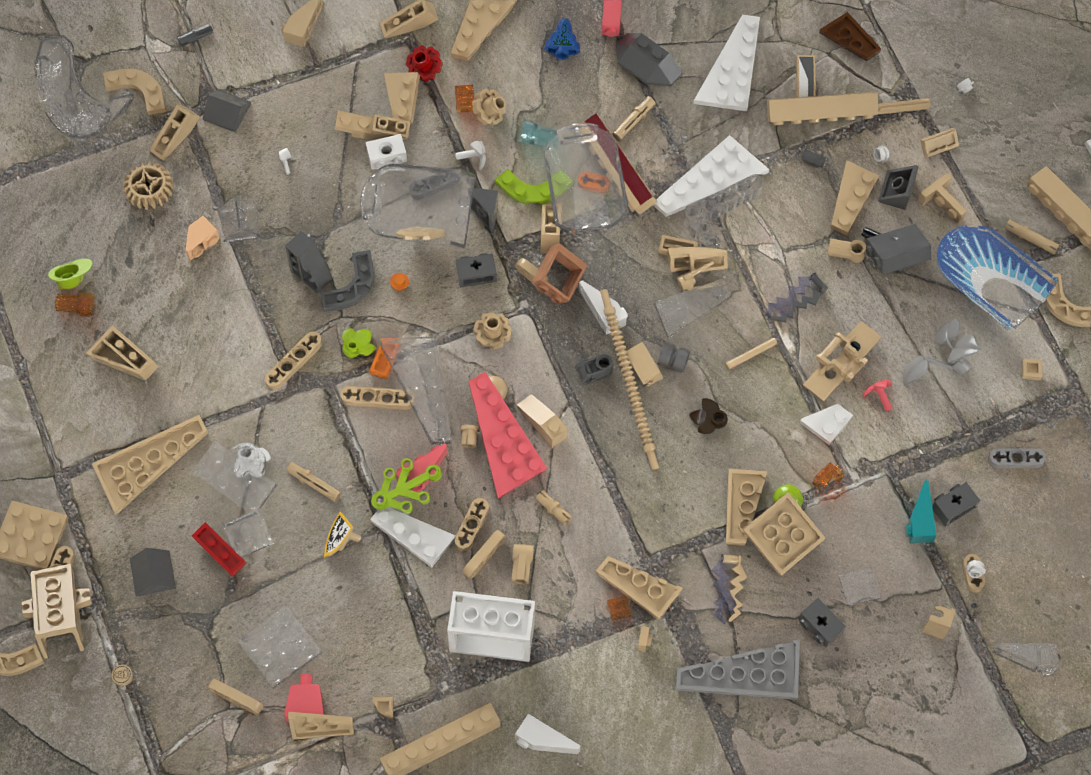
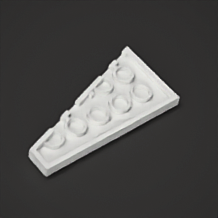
M741 16L695 97L693 104L747 111L760 17Z
M729 135L656 199L657 203L653 206L667 217L686 209L691 204H698L705 198L714 197L735 188L740 183L749 182L756 176L769 173V169Z

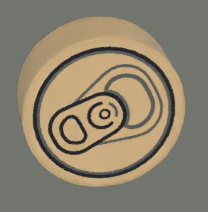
M118 665L112 671V679L118 686H126L133 679V673L126 665Z

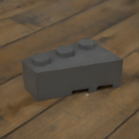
M300 231L285 245L290 272L315 293L318 294L333 280L311 235H306Z

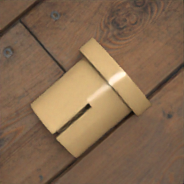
M462 425L460 427L462 432L461 446L475 448L477 446V433L480 432V427Z

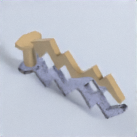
M721 554L720 561L711 570L720 577L712 586L723 594L722 597L714 602L719 608L713 614L723 624H726V620L720 613L728 608L725 602L729 600L734 605L727 610L733 613L728 621L732 622L741 614L738 608L743 606V604L735 598V595L744 588L740 582L746 580L747 576L741 565V555ZM723 563L737 564L732 570L739 576L730 581L735 587L730 591L723 585L731 579L724 573L729 568L723 565Z

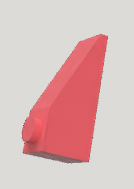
M604 0L601 35L608 37L619 36L622 0Z

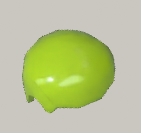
M786 484L774 491L773 503L786 493H789L798 505L802 507L803 495L796 486Z

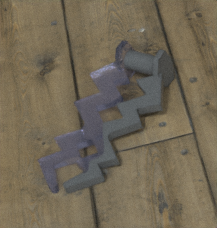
M816 272L810 277H798L799 287L788 286L789 298L776 297L777 304L768 303V318H771L772 308L780 310L781 316L773 317V320L786 322L787 317L793 318L794 308L807 309V303L816 306L821 294L827 291V285L821 281ZM810 282H813L819 289V291L812 290L813 298L802 296V303L795 301V294L805 295V286L810 288ZM783 305L788 306V311H781Z

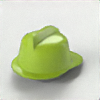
M85 258L56 266L49 271L48 277L56 281L60 290L72 289L82 282L83 275L92 268L93 262Z

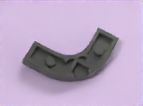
M370 250L352 253L355 274L351 283L340 289L320 292L323 312L351 307L359 303L369 293L374 281V268Z

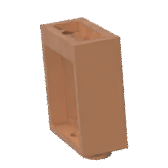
M559 243L549 247L532 284L537 287L539 292L545 293L556 304L569 302L587 264ZM554 259L571 271L561 292L545 280Z

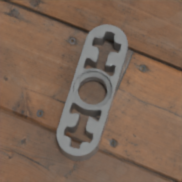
M997 448L992 450L988 457L989 464L994 468H1040L1046 460L1044 451L1033 448ZM995 455L1002 458L1000 462H997V459L994 458ZM1012 455H1020L1022 457V462H1014L1012 460ZM1034 455H1037V458H1040L1038 462H1036V460L1033 458Z

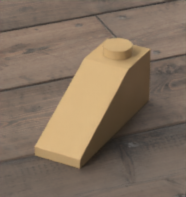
M310 0L289 17L281 30L285 42L305 47L322 9L323 0Z
M417 0L380 22L384 38H390L425 28L439 19L432 3L428 0Z
M177 104L149 151L164 161L191 133L200 116L189 108Z
M542 204L540 253H547L549 247L560 243L561 204Z
M532 394L516 405L551 448L567 438L568 428L556 414Z

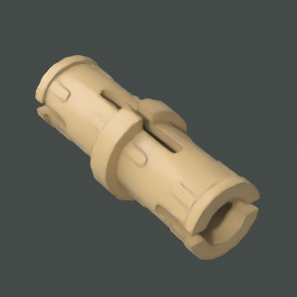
M545 490L541 491L542 494L539 493L536 500L547 509L548 514L555 516L563 526L566 525V521L569 522L572 516L560 506L561 503L551 498Z

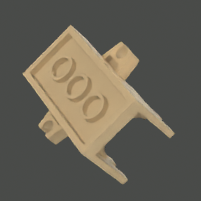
M71 564L32 571V598L22 602V614L24 618H34V633L44 659L48 658L46 650L47 637L72 633L76 638L80 651H84L83 633L78 609L92 604L90 588L75 589V578Z

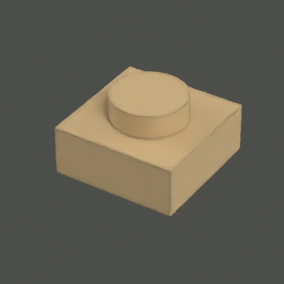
M1023 359L1021 362L1022 379L1041 380L1042 360Z
M641 627L637 651L645 652L646 646L651 645L652 634H649L650 627Z

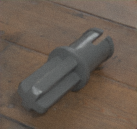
M208 24L196 30L192 28V31L177 36L181 47L195 41L199 42L198 39L212 34L213 29Z

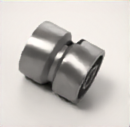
M664 342L657 365L665 368L672 366L674 371L683 373L691 350L682 347L676 349L675 345Z

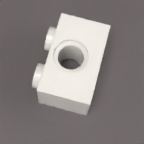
M401 134L365 142L372 170L407 162L406 150Z

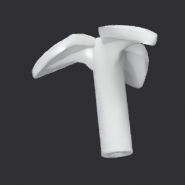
M474 141L470 144L474 150L457 152L456 159L460 160L477 156L480 158L479 171H481L486 162L484 154L486 150L482 141Z

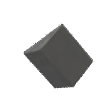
M216 90L208 94L203 120L236 132L251 106V102L227 92Z
M913 165L887 170L878 201L905 210L919 167Z
M471 187L469 189V207L485 227L493 233L498 212V191Z
M145 548L130 558L136 597L176 589L169 550Z

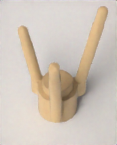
M714 261L705 264L693 272L688 271L677 277L681 290H687L688 293L695 290L721 287L725 283L693 287V284H696L694 276L712 266Z

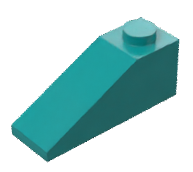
M929 480L924 481L909 522L905 525V535L909 537L910 543L934 542L937 536Z

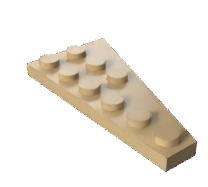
M470 0L453 45L451 57L469 61L480 48L485 38L491 35V31L512 10L517 0Z
M200 415L92 463L115 515L208 434Z

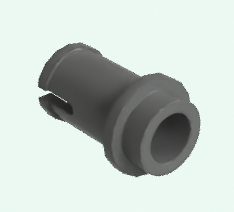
M805 149L801 160L816 165V168H822L826 157H823V154L818 155Z

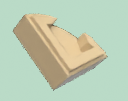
M372 697L377 712L386 718L393 719V697Z

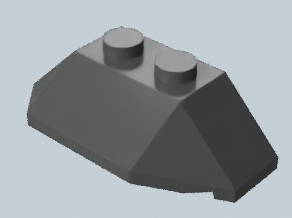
M627 33L616 44L618 64L645 84L672 86L682 75V71L670 53L642 33Z

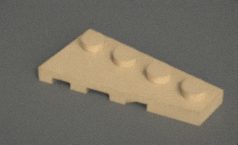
M846 160L830 228L846 236L848 235L877 183L879 175Z
M728 470L725 545H746L748 537L742 530L753 521L768 471Z

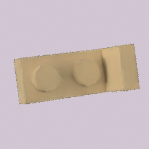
M947 172L920 193L918 202L921 206H924L934 199L935 203L942 207L948 216L959 224L964 220L967 210L946 190L953 178Z

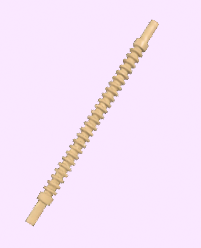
M604 289L600 291L605 307L603 311L604 315L607 316L606 321H609L607 325L610 326L609 331H612L610 334L613 336L612 341H615L613 346H616L615 351L618 352L616 356H619L618 361L621 362L619 366L622 367L621 371L624 372L622 374L625 377L624 382H627L625 387H628L627 392L630 393L628 397H631L630 402L633 403L631 407L634 408L633 412L636 413L634 417L637 418L636 423L639 424L637 428H640L639 433L642 434L640 438L643 439V449L648 455L652 471L658 470L659 466L654 452L656 449L655 444L652 443L653 438H650L652 434L648 432L650 428H647L648 423L645 422L647 418L644 417L646 414L643 412L644 407H641L643 403L639 401L641 400V397H638L640 393L636 391L638 389L635 386L637 382L633 381L635 379L632 376L634 372L631 371L632 366H629L631 362L628 361L629 356H626L628 353L625 351L626 346H623L625 341L622 340L623 336L620 335L622 331L619 330L620 326L617 325L619 321L616 320L615 307H612L608 290Z

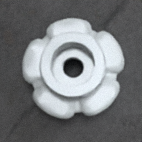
M969 78L965 79L957 85L958 92H963L964 94L973 89L972 84L974 82H971Z
M879 145L874 149L873 156L875 161L884 163L889 158V150L883 147V145Z
M972 560L966 566V572L972 578H979L986 572L981 561Z

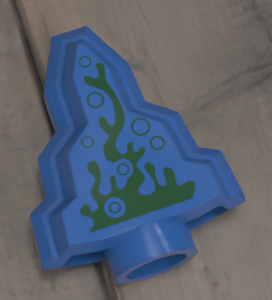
M567 18L560 20L556 31L551 34L550 40L546 41L544 47L545 51L554 54L557 59L561 60L580 53V43L576 42V35L572 33V25Z

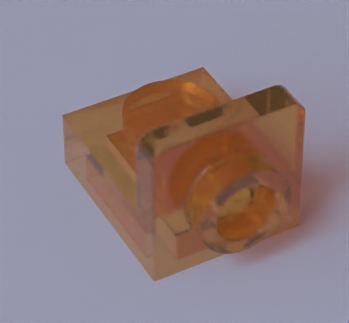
M829 462L814 477L812 484L818 489L822 484L826 486L832 478L840 483L844 478L843 470L838 465Z

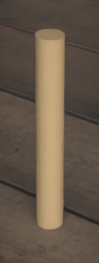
M772 338L726 362V368L729 370L777 345L776 339Z

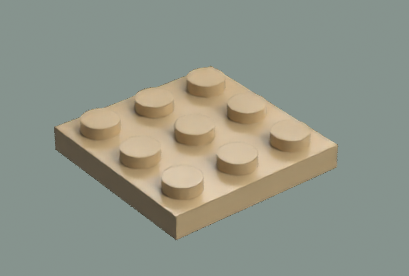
M789 493L782 496L742 530L779 576H782L826 539Z
M11 501L0 529V559L40 570L49 568L67 524L68 515Z

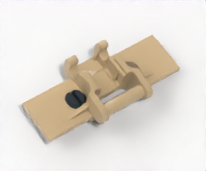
M862 321L846 337L837 332L834 335L835 338L822 353L815 356L821 365L806 380L803 386L823 402L843 381L849 383L868 362L867 358H865L866 354L882 338ZM840 344L844 348L843 352L837 359L829 361L827 357ZM833 371L836 376L833 379H828L825 376V372Z

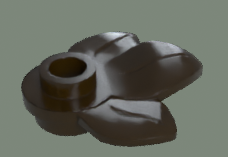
M707 398L702 399V409L689 414L691 420L699 425L698 433L710 434L715 429L725 427L728 422L727 414L720 410L718 403ZM720 418L721 422H716L714 419Z

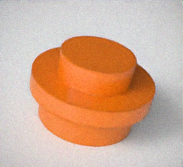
M395 273L390 279L391 287L397 291L405 290L409 285L408 276L404 273Z

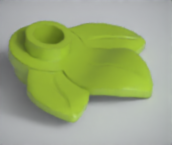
M347 328L342 334V341L344 343L342 350L344 354L349 358H355L359 354L365 356L372 354L376 350V347L370 344L372 332L367 329L355 332L352 328Z

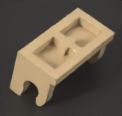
M643 342L627 350L626 356H629V361L643 385L645 384L647 387L663 379L660 370Z
M936 606L934 609L941 611L943 617L939 618L935 615H930L922 632L944 639L951 627L956 609Z

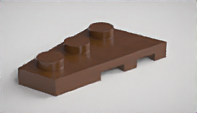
M848 12L819 31L821 35L865 61L881 52L878 44Z

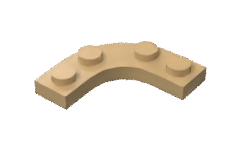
M120 69L103 73L107 91L123 88L136 89L145 98L148 115L166 112L161 87L148 73L137 69Z
M1043 274L1056 285L1045 300V304L1050 312L1066 324L1077 327H1091V307L1076 306L1068 301L1063 292L1061 274Z
M37 644L11 654L0 653V675L2 676L22 674L45 664Z

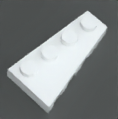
M389 507L385 510H378L370 519L371 523L431 568L455 541L456 535Z

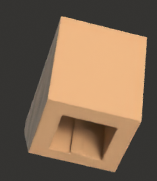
M204 216L188 227L186 253L190 261L199 257L205 249L215 245L220 239L217 229Z

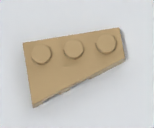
M418 72L384 73L393 118L409 121L410 124H413L420 75Z
M288 712L293 740L354 734L352 717Z

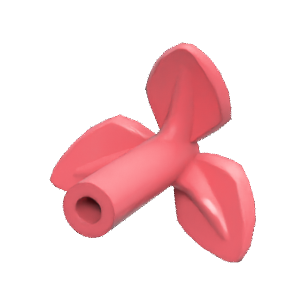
M886 379L870 385L862 397L865 398L871 391H876L885 411L893 409L884 391L887 386H892L891 380Z

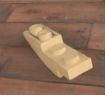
M338 110L334 130L349 132L351 137L370 140L401 134L402 139L405 140L408 139L410 122L376 114L372 118Z

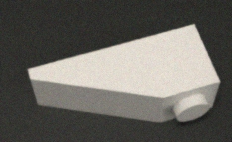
M583 280L580 281L579 292L606 335L611 333L612 331H609L610 326L607 325L609 321H606L607 316L604 315L603 310L605 307L600 291ZM610 298L612 307H615L616 320L619 321L617 325L620 328L626 326V319L628 317L626 310Z
M530 714L526 716L515 733L516 743L524 749L530 748L538 751L578 754L580 752L581 746Z

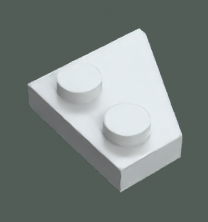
M836 404L802 418L800 424L830 445L852 419L853 415L839 404Z

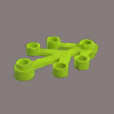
M405 458L401 461L402 470L396 488L389 491L392 480L396 478V472L393 468H386L383 472L385 479L381 490L372 496L371 502L373 507L377 510H385L391 507L402 510L405 514L411 513L413 505L409 501L399 502L393 500L398 496L417 500L424 505L428 504L431 498L427 492L422 491L419 493L411 489L427 480L432 482L440 480L442 470L439 466L433 464L426 468V472L406 482L414 464L409 458ZM410 462V466L405 468L404 464ZM432 469H436V473L434 475L430 474V471ZM392 471L393 475L391 477H387V473ZM423 495H427V499L425 501L421 500V497ZM380 497H384L382 503H378ZM409 504L410 508L408 510H404V506Z

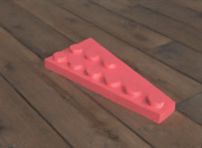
M483 372L471 379L468 384L473 404L475 405L496 496L499 499L547 470V467L487 373Z

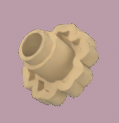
M483 89L475 94L476 100L472 102L473 112L477 114V120L483 125L490 124L491 126L503 120L502 115L506 113L505 99L494 89L490 91Z
M489 312L488 314H482L481 320L475 321L473 333L476 335V342L483 348L490 346L492 350L502 348L504 342L510 341L512 328L509 326V319L503 314L496 316L494 312Z

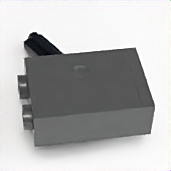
M916 224L883 234L865 227L861 233L863 237L867 238V256L872 258L874 266L879 268L882 274L896 270L901 272L905 267L931 260V244Z

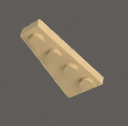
M609 556L596 570L598 576L658 620H660L683 591V588L678 585L674 586L667 583L668 581L655 578L645 571L634 569L630 565Z

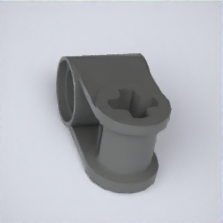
M601 354L579 362L575 365V369L581 375L582 384L587 385L609 376L613 370V362L609 355ZM603 363L609 365L605 368L600 367V365Z

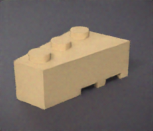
M113 325L86 353L96 362L145 381L159 367Z

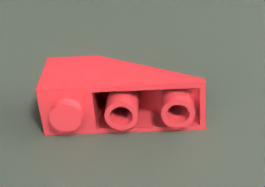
M445 443L441 446L437 445L428 454L418 456L413 462L414 467L410 471L406 482L426 472V468L430 465L439 466L447 454V445ZM400 467V468L397 470V472H396V480H397V482H398V479H399V476H400L402 467ZM432 469L430 474L434 475L436 469ZM430 480L425 481L424 483L412 488L411 490L415 492L422 491L426 488Z

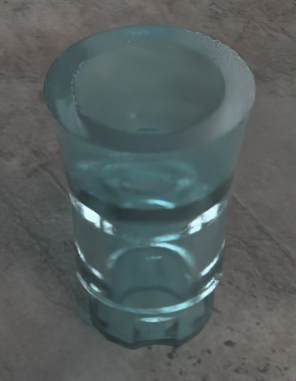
M524 119L518 143L556 148L560 131L552 130L550 127Z

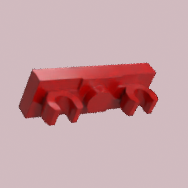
M206 522L192 535L232 577L246 565L247 562Z

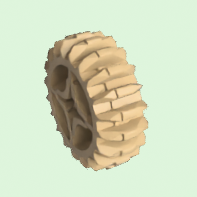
M149 161L146 166L141 163L139 168L135 165V170H129V175H125V181L123 182L124 194L127 200L131 201L133 206L137 205L139 209L143 206L146 210L150 206L153 209L156 208V205L162 207V201L168 202V197H172L171 191L174 189L173 179L170 172L166 171L164 166L159 167L157 163L152 166V163Z

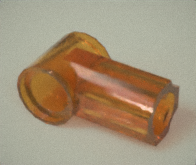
M86 292L79 293L78 295L58 294L55 299V309L58 312H74L80 316L89 317L93 314L95 296Z

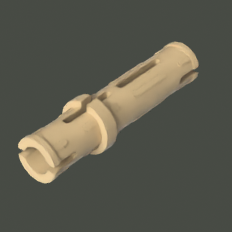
M648 96L639 106H636L628 118L612 132L614 138L617 141H621L641 119L646 117V113L656 105L655 101Z
M1011 219L1007 222L1011 226L1006 224L1004 228L1019 236V239L1022 240L1023 238L1053 255L1056 250L1050 246L1057 249L1060 245L1028 229V226H1022Z
M291 462L286 469V472L299 479L300 483L309 485L333 502L339 499L341 491L314 476L309 469L305 470L295 464V462Z

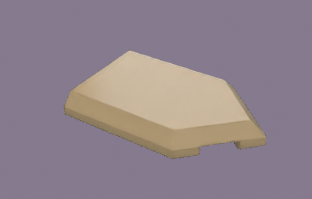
M414 226L400 229L396 232V236L404 240L422 238L421 240H431L444 237L445 232L439 228Z

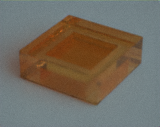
M627 596L607 600L612 621L631 617Z

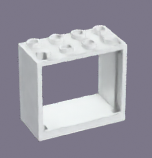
M453 591L447 629L449 652L530 662L535 624V601ZM458 597L463 598L462 602H458ZM524 605L530 606V611L524 610Z

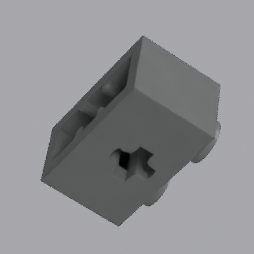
M482 253L474 257L464 256L456 259L460 288L497 282L493 254Z
M965 482L962 485L956 484L946 495L944 493L938 495L934 499L935 502L932 507L935 514L946 527L977 508L980 499L968 483Z
M819 598L804 609L798 618L801 626L805 630L809 629L814 635L813 637L820 645L823 644L826 648L846 628Z

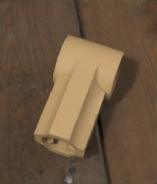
M830 239L828 256L847 258L853 263H859L865 257L866 245L860 240L848 242ZM853 250H859L860 253H855Z
M514 544L512 562H514L512 569L513 583L520 585L529 584L534 546Z

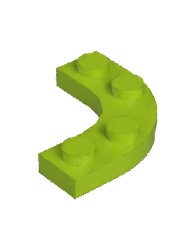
M507 169L495 179V184L509 197L520 203L544 204L556 199L572 186V180L559 170L547 181L538 185H530L521 181Z

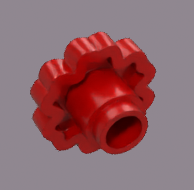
M424 45L414 48L413 54H409L406 61V66L409 69L408 73L418 72L420 75L419 80L423 79L424 82L435 79L436 73L441 72L443 65L439 52L432 46L426 49Z

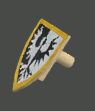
M341 511L329 531L324 558L332 556L338 550L343 551L349 539L357 543L361 539V535L352 532L354 526Z

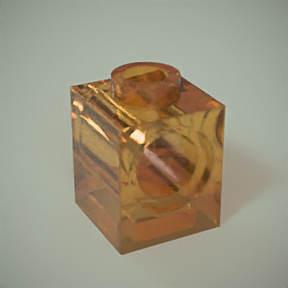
M473 84L455 86L457 113L473 112Z

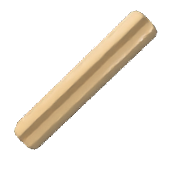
M925 98L879 103L878 114L929 109L930 100Z

